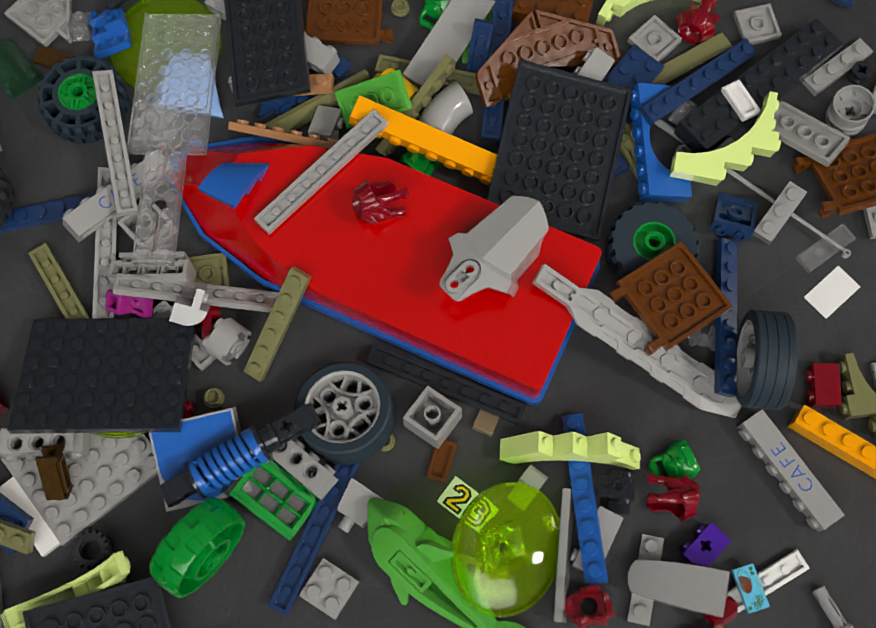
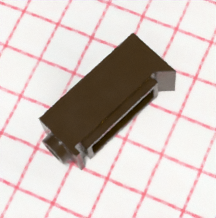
M66 445L41 446L42 456H36L35 458L46 500H68L74 484L71 482L65 455L62 453Z

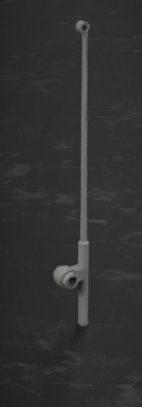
M662 119L654 123L662 130L673 136L675 139L683 143L674 134V127H672ZM683 143L677 147L674 155L676 152L692 153V151ZM726 168L727 173L774 204L775 199L732 169ZM792 213L791 217L841 250L843 258H848L851 255L849 249H845L798 215Z

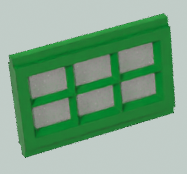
M273 461L261 462L260 467L253 468L251 472H246L229 492L230 496L289 541L294 537L319 501L315 494Z

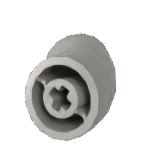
M455 81L430 101L421 113L418 121L452 135L456 127L473 113V109L466 93Z

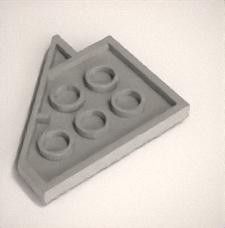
M17 0L4 13L8 19L43 46L47 47L58 35L67 42H72V0Z

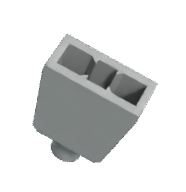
M351 478L337 507V510L344 515L338 527L346 533L350 531L355 523L364 528L368 524L367 503L372 497L383 498Z

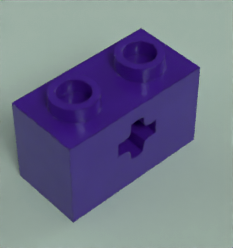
M712 522L706 525L702 523L694 532L697 536L692 541L688 539L680 549L683 551L679 556L690 565L709 567L732 540ZM705 542V543H706L705 548H706L707 550H703V551H702V550L700 549V548L702 547V545H701L700 543Z

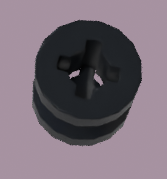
M865 61L856 62L848 73V80L854 85H862L872 73L871 65Z

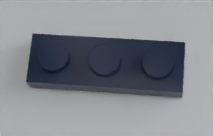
M475 18L466 72L476 73L488 59L494 22Z

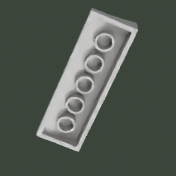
M451 0L402 76L418 88H421L446 54L457 63L471 41L475 18L485 20L496 1Z

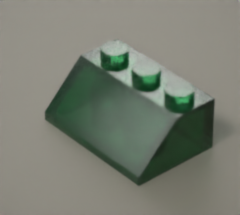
M0 40V86L14 101L44 78L12 40Z

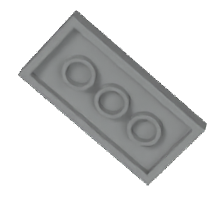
M784 101L779 103L778 110L774 113L776 125L773 131L780 132L779 140L826 167L833 162L849 143V136Z

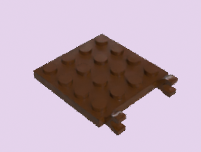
M309 0L305 32L311 38L313 36L318 38L322 44L325 42L326 44L380 45V40H383L385 43L394 44L393 29L381 30L383 0Z
M876 133L849 140V143L828 167L805 154L804 157L795 158L797 165L792 167L795 174L803 172L807 167H810L830 200L821 202L823 209L818 211L821 218H825L835 211L840 216L876 206Z
M682 241L617 281L615 285L618 289L609 294V298L614 303L625 297L655 336L656 340L649 343L644 349L648 356L655 353L661 347L667 352L733 307Z

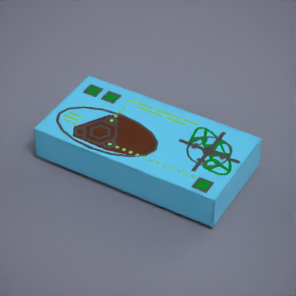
M753 563L731 570L747 614L770 607Z

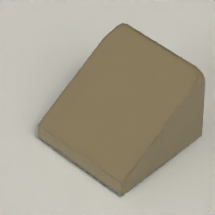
M480 410L472 429L492 437L499 417Z

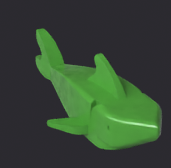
M376 497L369 499L367 503L368 539L372 547V553L377 564L391 577L392 586L402 605L408 603L411 595L428 608L463 628H525L513 622L496 621L472 577L454 553L455 545L453 542L437 535L408 508Z

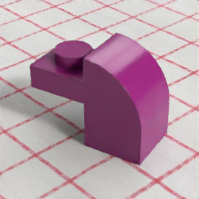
M113 289L107 290L106 310L118 315L133 313L143 318L152 317L153 299L113 294Z

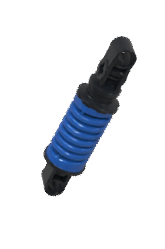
M311 403L302 405L294 412L274 423L267 422L266 426L260 429L253 424L248 429L242 431L241 436L235 435L234 441L233 439H228L227 445L221 443L219 448H212V453L206 451L204 453L205 458L199 455L194 461L188 460L184 462L186 472L165 481L159 486L167 507L176 506L196 493L205 499L208 495L215 492L216 489L222 488L224 484L227 485L231 480H237L239 476H244L246 472H251L253 468L260 467L261 462L273 461L272 453L277 449L282 450L285 443L305 432L315 429L321 424ZM288 424L291 425V427H290V430H291V431H290V432H287V431H286Z

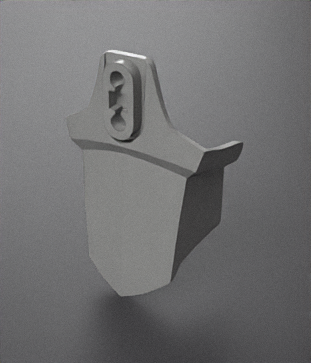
M511 196L467 234L457 233L450 237L449 242L453 251V257L439 282L440 287L456 302L462 301L468 296L486 288L508 293L514 297L519 288L518 278L539 256L543 238L548 231L546 214L540 201L529 197ZM467 268H474V271L472 273L466 274ZM454 282L459 284L457 288H452L450 285Z

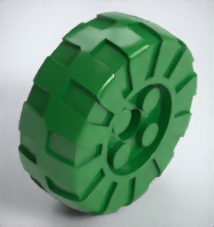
M208 498L205 502L198 503L184 518H180L171 528V532L158 545L149 565L151 576L163 589L177 598H183L195 592L218 571L234 551L243 535L244 519L234 508L219 498Z

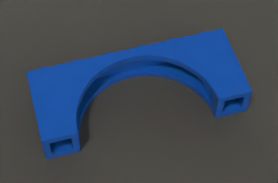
M637 83L632 88L630 118L632 119L633 126L632 137L634 138V156L636 157L635 171L638 176L637 191L640 201L683 203L692 197L690 180L670 177V171L655 156L650 144V125L639 111L641 107L672 88L673 86Z

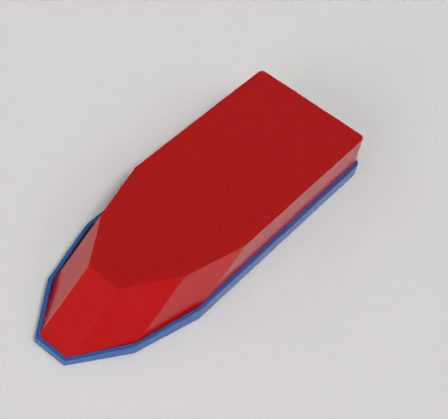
M250 136L187 147L168 178V182L201 238L219 253L225 255L228 260L262 287L273 292H280L290 268L295 266L312 277L300 304L527 405L536 406L541 403L576 323L566 306L532 284L541 266L546 264L579 288L592 289L600 270L599 259L602 251L598 246L548 226V231L541 244L539 256L518 278L519 288L514 297L508 293L486 288L468 296L462 301L456 302L439 285L453 257L449 238L457 233L467 234L500 205L391 159L358 153L269 235L255 222L254 218L322 157L329 148L302 145L260 136ZM224 162L269 164L270 167L262 180H257L249 195H244L236 209L204 194L198 189L206 176ZM366 180L373 186H379L390 181L396 185V191L407 188L409 192L407 198L393 201L387 207L390 210L404 207L406 215L403 218H389L385 221L377 222V225H371L358 220L359 217L353 211V190ZM467 268L466 274L472 273L474 271V268ZM454 282L450 286L457 288L459 284Z

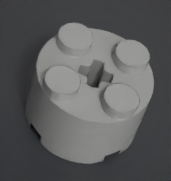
M220 318L214 325L215 329L211 335H208L203 340L202 345L205 346V350L223 364L230 365L232 364L230 360L233 357L238 359L250 342L247 337L248 335L251 336V332L232 318L225 320Z

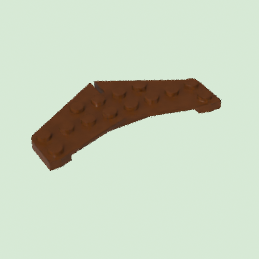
M536 9L533 12L530 11L475 73V80L484 108L497 104L511 93L520 59L548 67H582L585 63L582 60L588 51L593 52L597 47L615 60L612 66L617 65L621 60L614 32L609 28Z

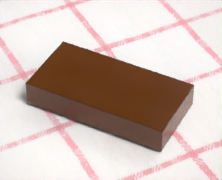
M445 439L439 449L434 448L426 478L446 484L458 443Z

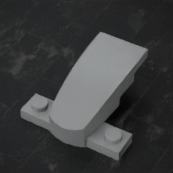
M642 534L638 560L634 561L628 572V586L632 597L627 621L650 626L654 601L723 618L730 572L690 564L660 561L664 538Z

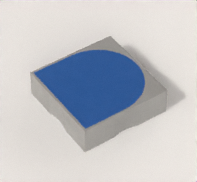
M236 407L183 419L181 432H149L160 485L186 472L184 462L188 460L194 461L199 455L205 458L204 453L206 451L212 453L213 447L219 448L221 443L227 445V440L233 439L234 441V436L237 434L241 436V427ZM241 476L237 480H231L227 485L224 484L222 488L216 489L215 492L208 495L205 499L196 493L173 507H167L164 500L166 512L197 505L198 503L201 504L208 498L222 499L231 497L229 492ZM250 479L243 487L245 492H251L254 489L253 482Z

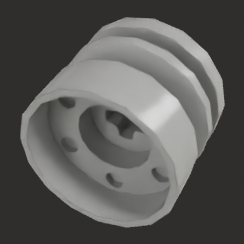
M860 85L844 86L837 91L825 112L826 124L847 136L856 135L863 130L875 111L876 101L873 94L867 88Z

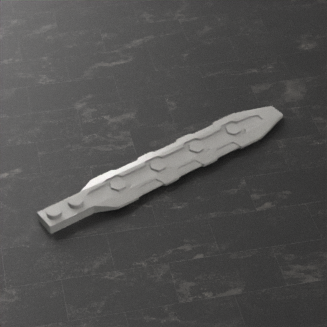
M546 264L541 266L532 284L566 306L577 326L593 337L597 336L616 349V352L622 357L632 360L648 371L650 376L660 383L664 382L698 409L736 418L741 408L736 396L730 398L714 394V370L702 362H697L683 352L678 345L667 352L661 347L655 353L648 356L644 349L656 338L642 320L631 316L599 290L579 288Z

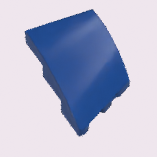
M122 8L104 10L101 14H96L94 11L89 13L88 22L92 26L91 39L95 43L94 56L98 60L131 47L130 31Z
M224 162L206 176L198 189L204 194L236 209L244 195H249L257 180H262L270 166L267 163Z

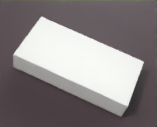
M740 80L730 83L721 89V92L742 122L760 113V108Z

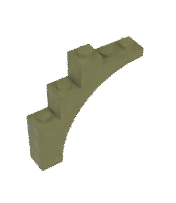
M854 353L844 354L838 359L837 363L843 378L842 389L846 393V396L841 398L842 405L839 406V411L843 414L844 420L869 417L868 428L872 432L873 437H876V393L868 385L859 370Z

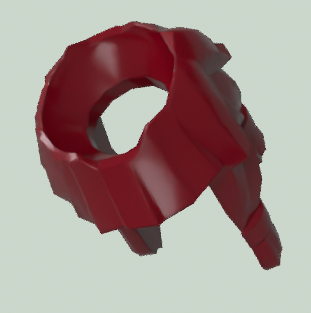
M701 0L699 5L691 3L688 11L681 12L675 18L678 33L682 40L690 44H696L709 40L714 36V24L720 17L715 13L710 15L709 13L717 6L716 0Z
M366 180L353 190V211L359 217L358 220L371 225H377V222L385 221L389 218H403L406 215L404 207L390 210L387 207L393 201L407 198L409 192L407 188L396 191V185L390 181L379 186H373Z
M649 473L647 476L648 483L664 484L669 490L665 493H648V510L652 513L660 511L671 512L681 522L697 515L695 512L699 506L700 486L695 481L685 475L679 477Z
M594 584L578 587L570 596L566 597L565 613H567L568 618L573 623L577 624L578 628H586L589 625L605 626L607 625V620L615 616V612H612L613 603L609 599L608 593L602 591L599 586ZM584 598L595 600L597 604L595 614L589 616L582 613L580 603Z

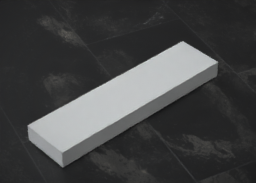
M14 476L0 486V492L34 518L29 529L36 532L34 546L42 557L47 556L61 545Z
M798 549L764 568L757 575L765 595H768L810 568ZM737 586L727 591L726 596H731L738 604V613L744 610L745 606Z

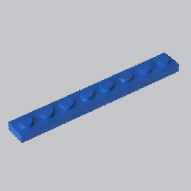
M582 413L561 416L564 433L576 432L586 436ZM568 461L585 584L608 583L591 464L585 461Z

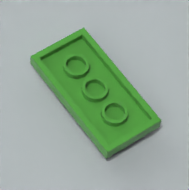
M400 70L334 92L347 129L353 127L349 123V119L359 95L399 113L412 109Z

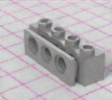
M185 251L119 253L121 260L111 261L108 279L114 286L117 273L195 282L197 271Z
M8 428L0 430V457L4 458L5 462H18L20 458H26V461H35L36 456H42L40 449L42 443V446L62 445L64 441L66 446L62 453L68 456V459H81L82 456L89 455L90 433L10 434L7 430Z
M297 439L285 443L282 450L277 449L272 453L274 460L321 500L338 481L334 476L335 471L327 464L322 466L318 463L320 458L312 451L306 453L303 450L305 446Z

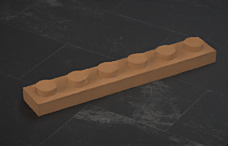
M237 119L236 123L229 122L228 126L229 130L329 149L339 141V139L327 137V141L320 140V136L314 134L304 137L302 132L291 130L290 134L284 133V128L274 126L272 130L266 129V125L259 123L250 126L248 125L249 121Z

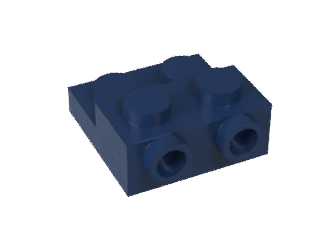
M719 192L710 230L714 231L718 236L729 235L733 236L737 241H749L755 227L758 202Z

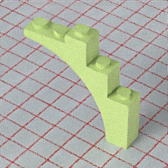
M770 91L766 95L754 125L734 143L710 152H676L672 158L669 176L717 186L725 179L726 168L744 171L752 165L754 154L771 157L775 152H778L781 145V140H779L780 132L773 131L776 125L774 113L777 112L779 107L778 93Z
M535 431L500 439V460L512 464L562 460L610 464L631 470L640 469V449L621 442V437L608 432L592 436H584L576 432L552 436L541 431Z
M122 551L114 553L105 562L81 577L39 597L5 609L0 615L4 628H26L22 613L25 610L124 584L130 572L128 558L124 557Z

